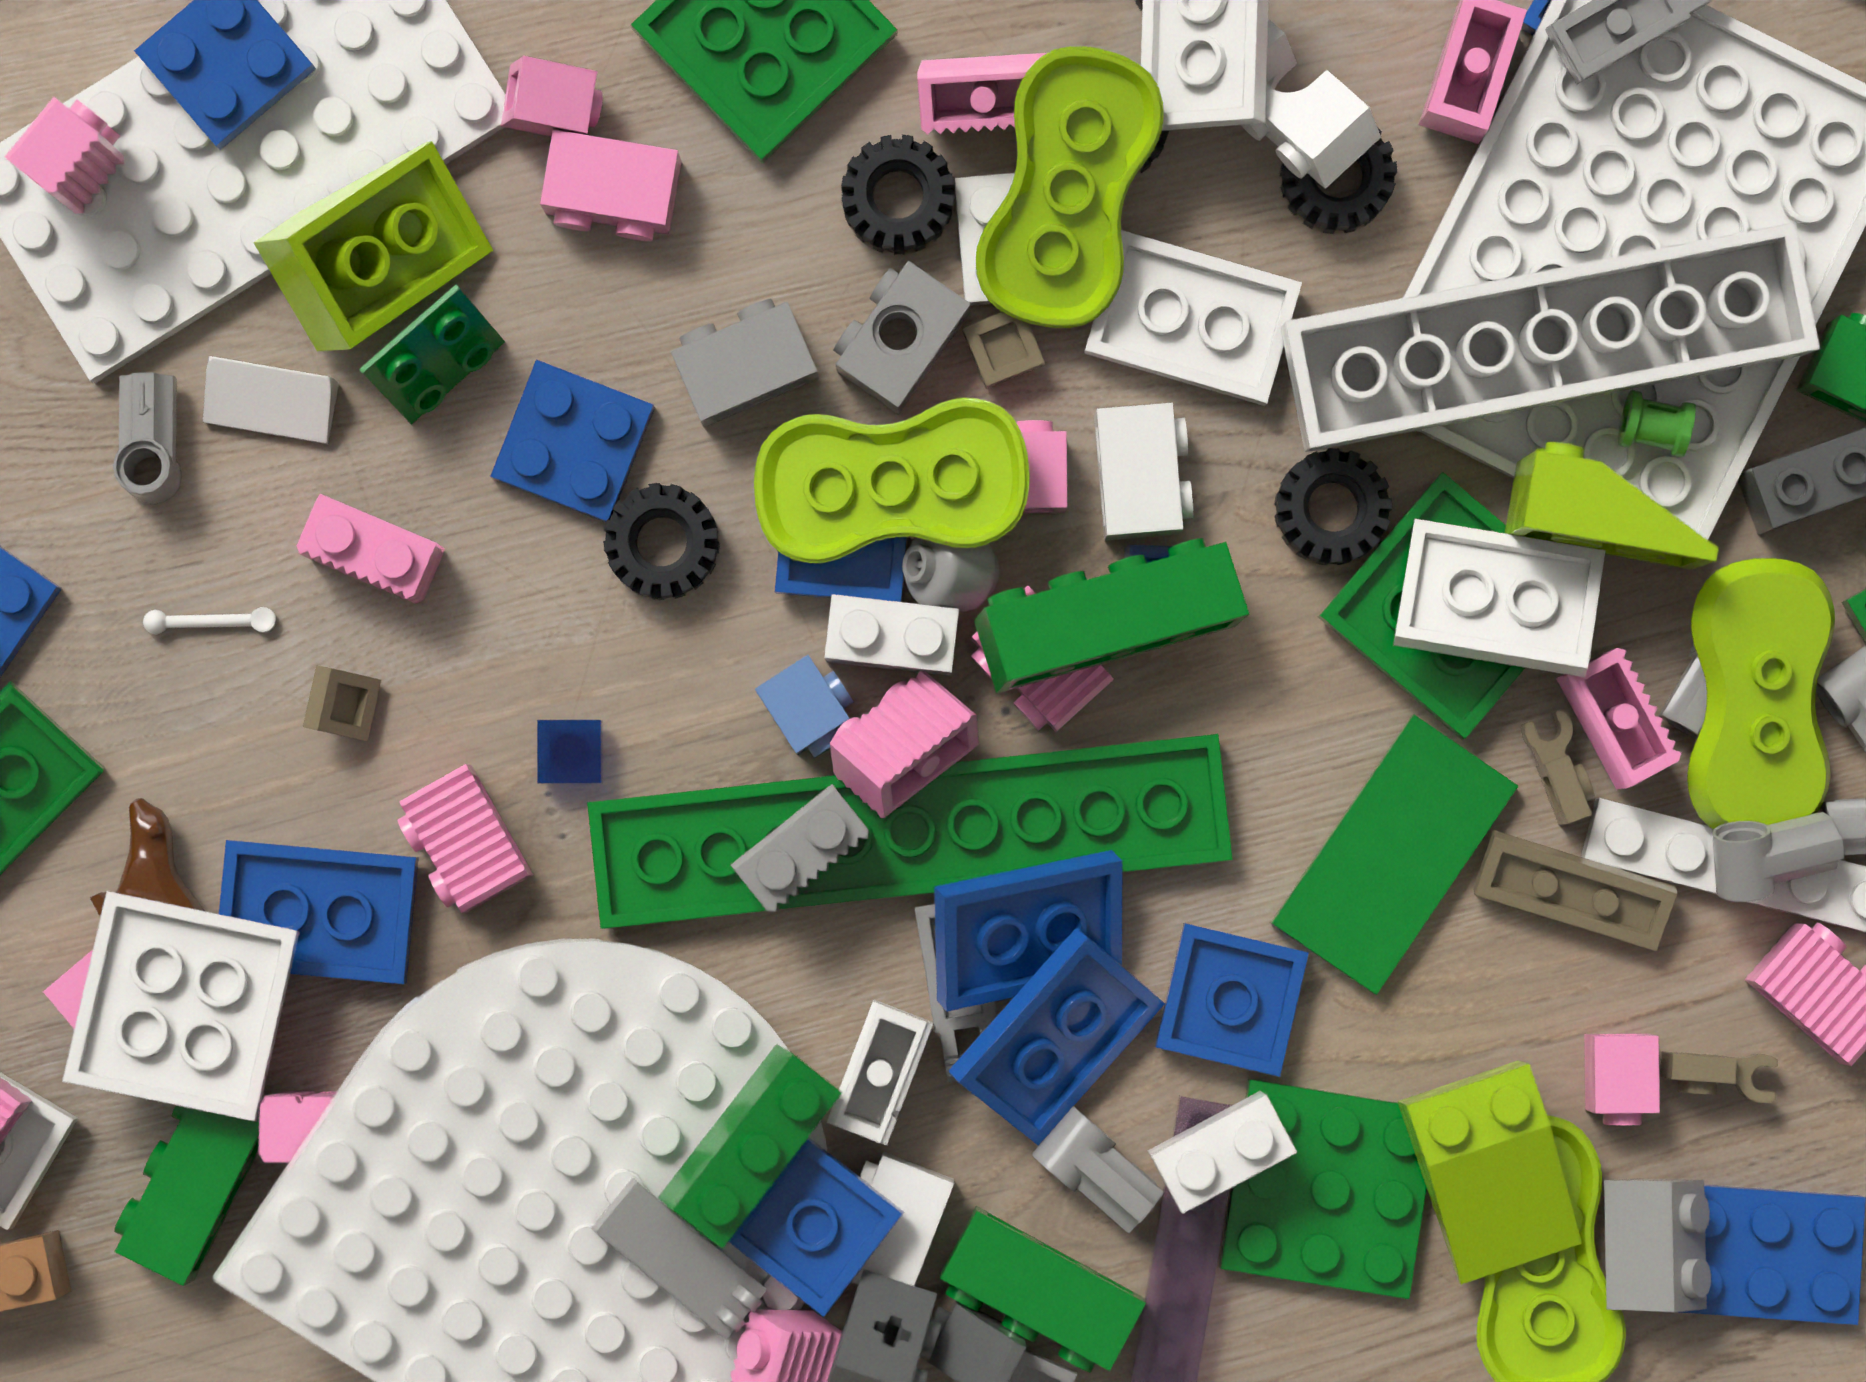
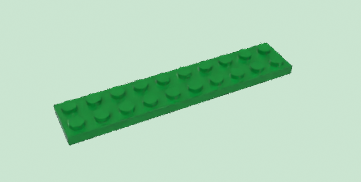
M1219 734L956 762L885 818H880L876 810H871L868 803H863L860 796L855 795L851 788H847L843 781L838 780L835 775L587 802L600 929L767 911L736 873L731 864L831 784L868 828V839L859 838L858 847L849 846L848 855L839 854L838 863L829 862V871L819 870V879L810 878L809 887H799V895H790L789 903H780L779 909L934 893V886L1112 850L1122 860V872L1233 860Z

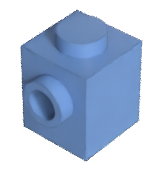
M806 655L755 688V691L795 753L799 755L809 749L814 758L830 749V742L835 733L844 722L850 719L844 708L854 703L835 672L832 671L822 677L809 655Z

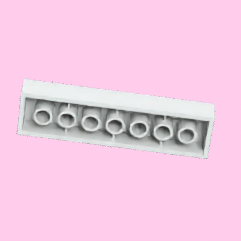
M1795 222L1285 321L1281 327L1305 452L1803 356L1820 349Z

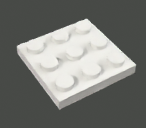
M107 891L63 1082L257 1121L299 932Z

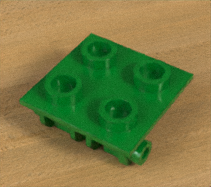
M455 285L359 370L412 425L423 414L437 408L444 400L445 395L467 375L485 366L493 353L505 341L462 290Z

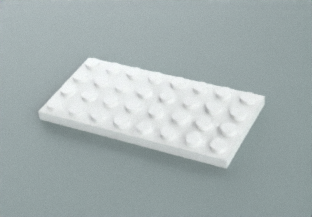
M258 0L310 60L316 70L221 150L214 145L140 57H136L63 103L69 109L76 100H79L120 135L113 146L123 154L124 164L115 165L116 174L108 175V184H99L100 193L92 194V203L84 204V213L75 214L5 158L32 123L0 142V238L91 382L94 384L270 275V270L253 242L301 210L425 142H433L446 165L505 128L500 125L506 94L446 0Z

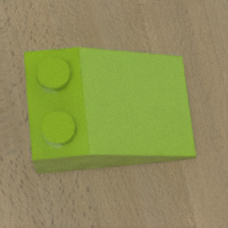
M432 141L421 144L308 206L253 242L316 351L352 349L493 251Z
M1547 442L1545 448H1537L1536 451L1519 460L1516 464L1505 534L1606 550L1605 555L1689 570L1717 560L1718 547L1603 462L1585 459V448L1566 443Z
M1517 1060L1397 1101L1459 1284L1462 1285L1582 1244L1551 1125L1529 1063Z

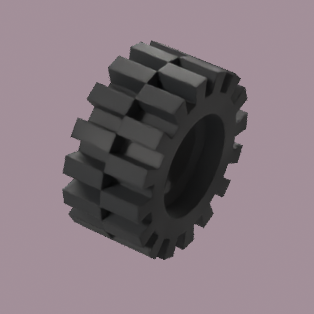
M1380 138L1357 159L1362 170L1361 185L1356 192L1342 198L1325 194L1317 186L1315 179L1308 173L1299 178L1282 162L1280 168L1282 184L1280 189L1283 198L1287 197L1290 203L1288 209L1294 216L1298 213L1304 218L1303 224L1313 229L1315 225L1324 228L1323 233L1334 234L1336 230H1344V234L1356 231L1357 227L1363 224L1365 226L1368 225L1383 210L1396 185L1394 178L1397 174V161L1393 162L1391 154L1394 150L1390 141L1384 143Z
M903 134L902 139H892L891 135L880 137L881 142L874 145L868 142L861 147V153L857 157L853 156L847 164L848 170L846 175H843L841 184L842 206L848 225L852 226L855 235L863 243L867 241L874 250L882 253L885 249L894 251V255H905L906 250L915 249V252L926 248V243L932 239L936 241L942 235L943 228L946 224H949L952 217L955 199L954 180L952 173L950 174L947 168L948 163L942 154L938 156L933 151V146L926 141L920 144L913 141V136ZM905 172L912 175L920 183L923 199L919 208L910 216L892 218L883 214L875 205L873 199L874 188L877 182L886 174Z
M1328 448L1326 451L1319 453L1318 451L1313 452L1300 462H1297L1280 483L1281 486L1276 494L1274 503L1277 513L1274 516L1276 526H1280L1283 533L1282 539L1287 546L1291 545L1298 551L1296 554L1303 559L1309 558L1315 560L1316 564L1326 566L1328 564H1346L1370 551L1380 541L1383 533L1387 531L1390 520H1388L1389 512L1392 510V498H1389L1387 493L1389 488L1388 482L1385 477L1381 478L1376 471L1378 467L1371 460L1367 463L1360 458V453L1352 450L1348 453L1341 452L1339 448ZM1337 483L1343 485L1354 495L1357 503V513L1353 523L1348 528L1341 531H1327L1320 528L1312 520L1309 513V499L1313 491L1323 484Z
M660 483L648 484L649 487L640 490L637 487L628 492L629 496L622 502L619 500L612 508L614 512L610 520L607 519L604 528L606 537L603 545L604 552L609 561L608 564L623 584L641 596H648L655 600H664V598L671 597L677 599L686 596L685 593L692 589H698L704 583L703 580L709 573H712L716 565L715 560L720 549L719 531L716 522L701 499L694 493L684 490L681 486L674 484L666 486ZM655 518H670L678 522L685 531L687 540L685 551L673 564L667 566L652 565L646 562L639 553L637 546L639 532L647 522Z

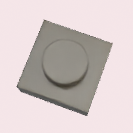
M1004 312L966 326L962 330L986 389L1045 365L1029 323L1015 319Z
M316 665L303 727L368 741L381 680Z

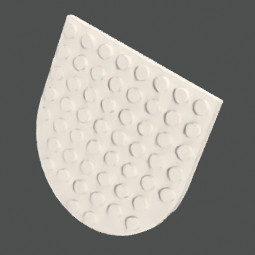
M557 939L525 944L493 953L456 970L457 973L436 984L419 998H414L379 1032L359 1058L213 1276L214 1281L375 1382H731L730 1372L736 1369L734 1360L738 1358L737 1343L741 1334L746 1331L745 1326L743 1325L738 1333L733 1331L725 1340L600 1237L591 1227L632 1178L658 1198L774 1046L777 1044L788 1051L789 1049L767 1021L747 1001L722 982L689 963L656 950L625 943L602 941L600 939ZM820 1122L809 1138L827 1151L826 1140ZM694 1228L767 1289L759 1299L762 1303L757 1309L800 1310L804 1304L802 1299L732 1244L727 1242L722 1249ZM748 1314L743 1319L745 1324L749 1322Z

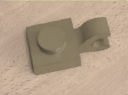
M1563 709L1552 713L1557 725V734L1551 741H1545L1538 736L1533 721L1521 725L1522 738L1535 755L1538 763L1536 768L1558 825L1569 824L1591 816L1592 813L1587 802L1595 799L1594 790L1582 764L1573 766L1570 756L1565 754L1566 746L1573 735V724L1571 718Z
M1662 1051L1660 1077L1678 1080L1677 1092L1716 1095L1717 1083L1734 1084L1738 1092L1748 1100L1758 1103H1769L1776 1100V1092L1757 1090L1752 1084L1751 1077L1754 1070L1758 1067H1778V1059L1765 1054L1729 1057Z

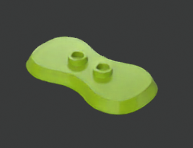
M1068 46L1054 49L1041 56L1023 77L1016 93L1014 105L1018 157L1013 182L1002 204L985 226L976 250V274L980 288L988 301L1005 314L1020 321L1043 327L1072 328L1085 325L1098 318L1110 306L1117 295L1124 271L1121 215L1125 196L1134 177L1153 152L1159 140L1164 119L1163 100L1159 86L1152 75L1140 64L1115 52L1094 47Z
M957 398L945 401L910 419L885 425H866L822 414L800 416L783 423L771 432L761 446L754 472L757 516L768 542L778 552L791 559L806 563L830 562L842 558L872 542L892 537H917L960 548L983 546L1000 539L1012 530L1022 517L1027 503L1030 477L1026 444L1019 426L1006 410L994 403L977 398Z
M1754 558L1728 564L1716 570L1705 581L1697 595L1692 610L1691 632L1693 644L1706 680L1707 703L1705 719L1689 760L1687 785L1692 805L1698 816L1712 829L1736 821H1754L1770 825L1816 814L1824 803L1829 789L1831 777L1830 761L1816 717L1815 696L1817 679L1833 638L1835 611L1831 594L1823 579L1813 569L1800 563L1777 558Z
M1547 1116L1582 1244L1485 1276L1483 1298L1477 1321V1347L1487 1372L1495 1382H1604L1617 1368L1622 1357L1626 1339V1324L1622 1310L1607 1309L1606 1279L1600 1269L1595 1250L1594 1225L1602 1190L1601 1164L1592 1142L1580 1128L1568 1120Z

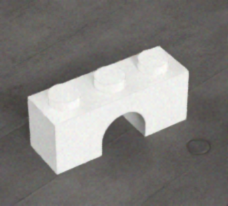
M1268 19L1265 123L1241 126L1258 141L1266 135L1278 146L1275 150L1276 154L1294 175L1302 178L1308 173L1326 189L1381 138L1370 107L1328 70L1302 90L1296 92L1276 91L1275 88L1280 79L1297 62L1285 33Z

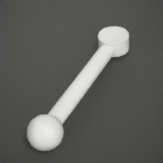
M266 607L257 608L252 614L166 616L160 610H151L144 616L143 626L147 632L154 635L161 634L166 628L252 626L255 630L265 633L275 627L277 619L275 613Z

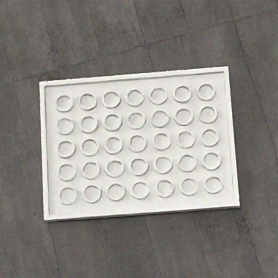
M1551 0L1492 118L1489 130L1482 138L1403 298L1795 222L1816 325L1866 226V84L1705 5L1691 13V17L1683 24L1576 85L1545 29L1592 0ZM1800 356L1418 431L1513 479L1517 462L1536 451L1537 448H1545L1547 442L1566 443L1585 448V459L1603 462L1708 540ZM1631 390L1642 392L1643 399L1676 406H1680L1683 402L1695 404L1696 413L1692 436L1684 457L1671 456V452L1668 449L1635 442L1629 448L1618 445L1621 416L1627 396Z

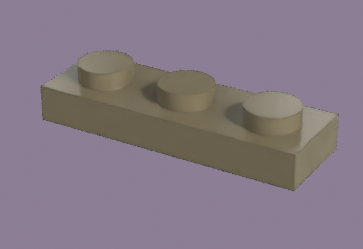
M1493 830L1473 887L1474 895L1654 951H1657L1678 894L1676 886Z

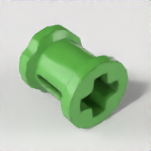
M1631 390L1627 396L1621 416L1618 445L1629 448L1635 442L1668 449L1671 452V456L1684 457L1692 436L1696 413L1695 404L1683 402L1680 406L1647 400L1643 399L1642 392Z

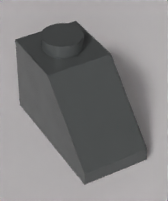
M954 1300L949 1311L938 1306L931 1320L941 1323L932 1355L926 1361L957 1382H1009L1026 1349L1025 1339L1004 1327L1001 1321L980 1310L978 1312L970 1309Z

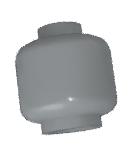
M916 537L903 558L902 568L911 596L921 605L956 608L960 612H967L978 608L994 591L998 583L999 562L990 543L975 548H960Z

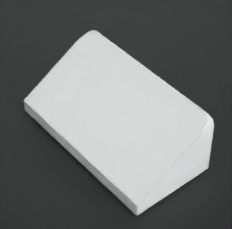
M209 356L206 369L203 422L328 444L339 382L328 376Z

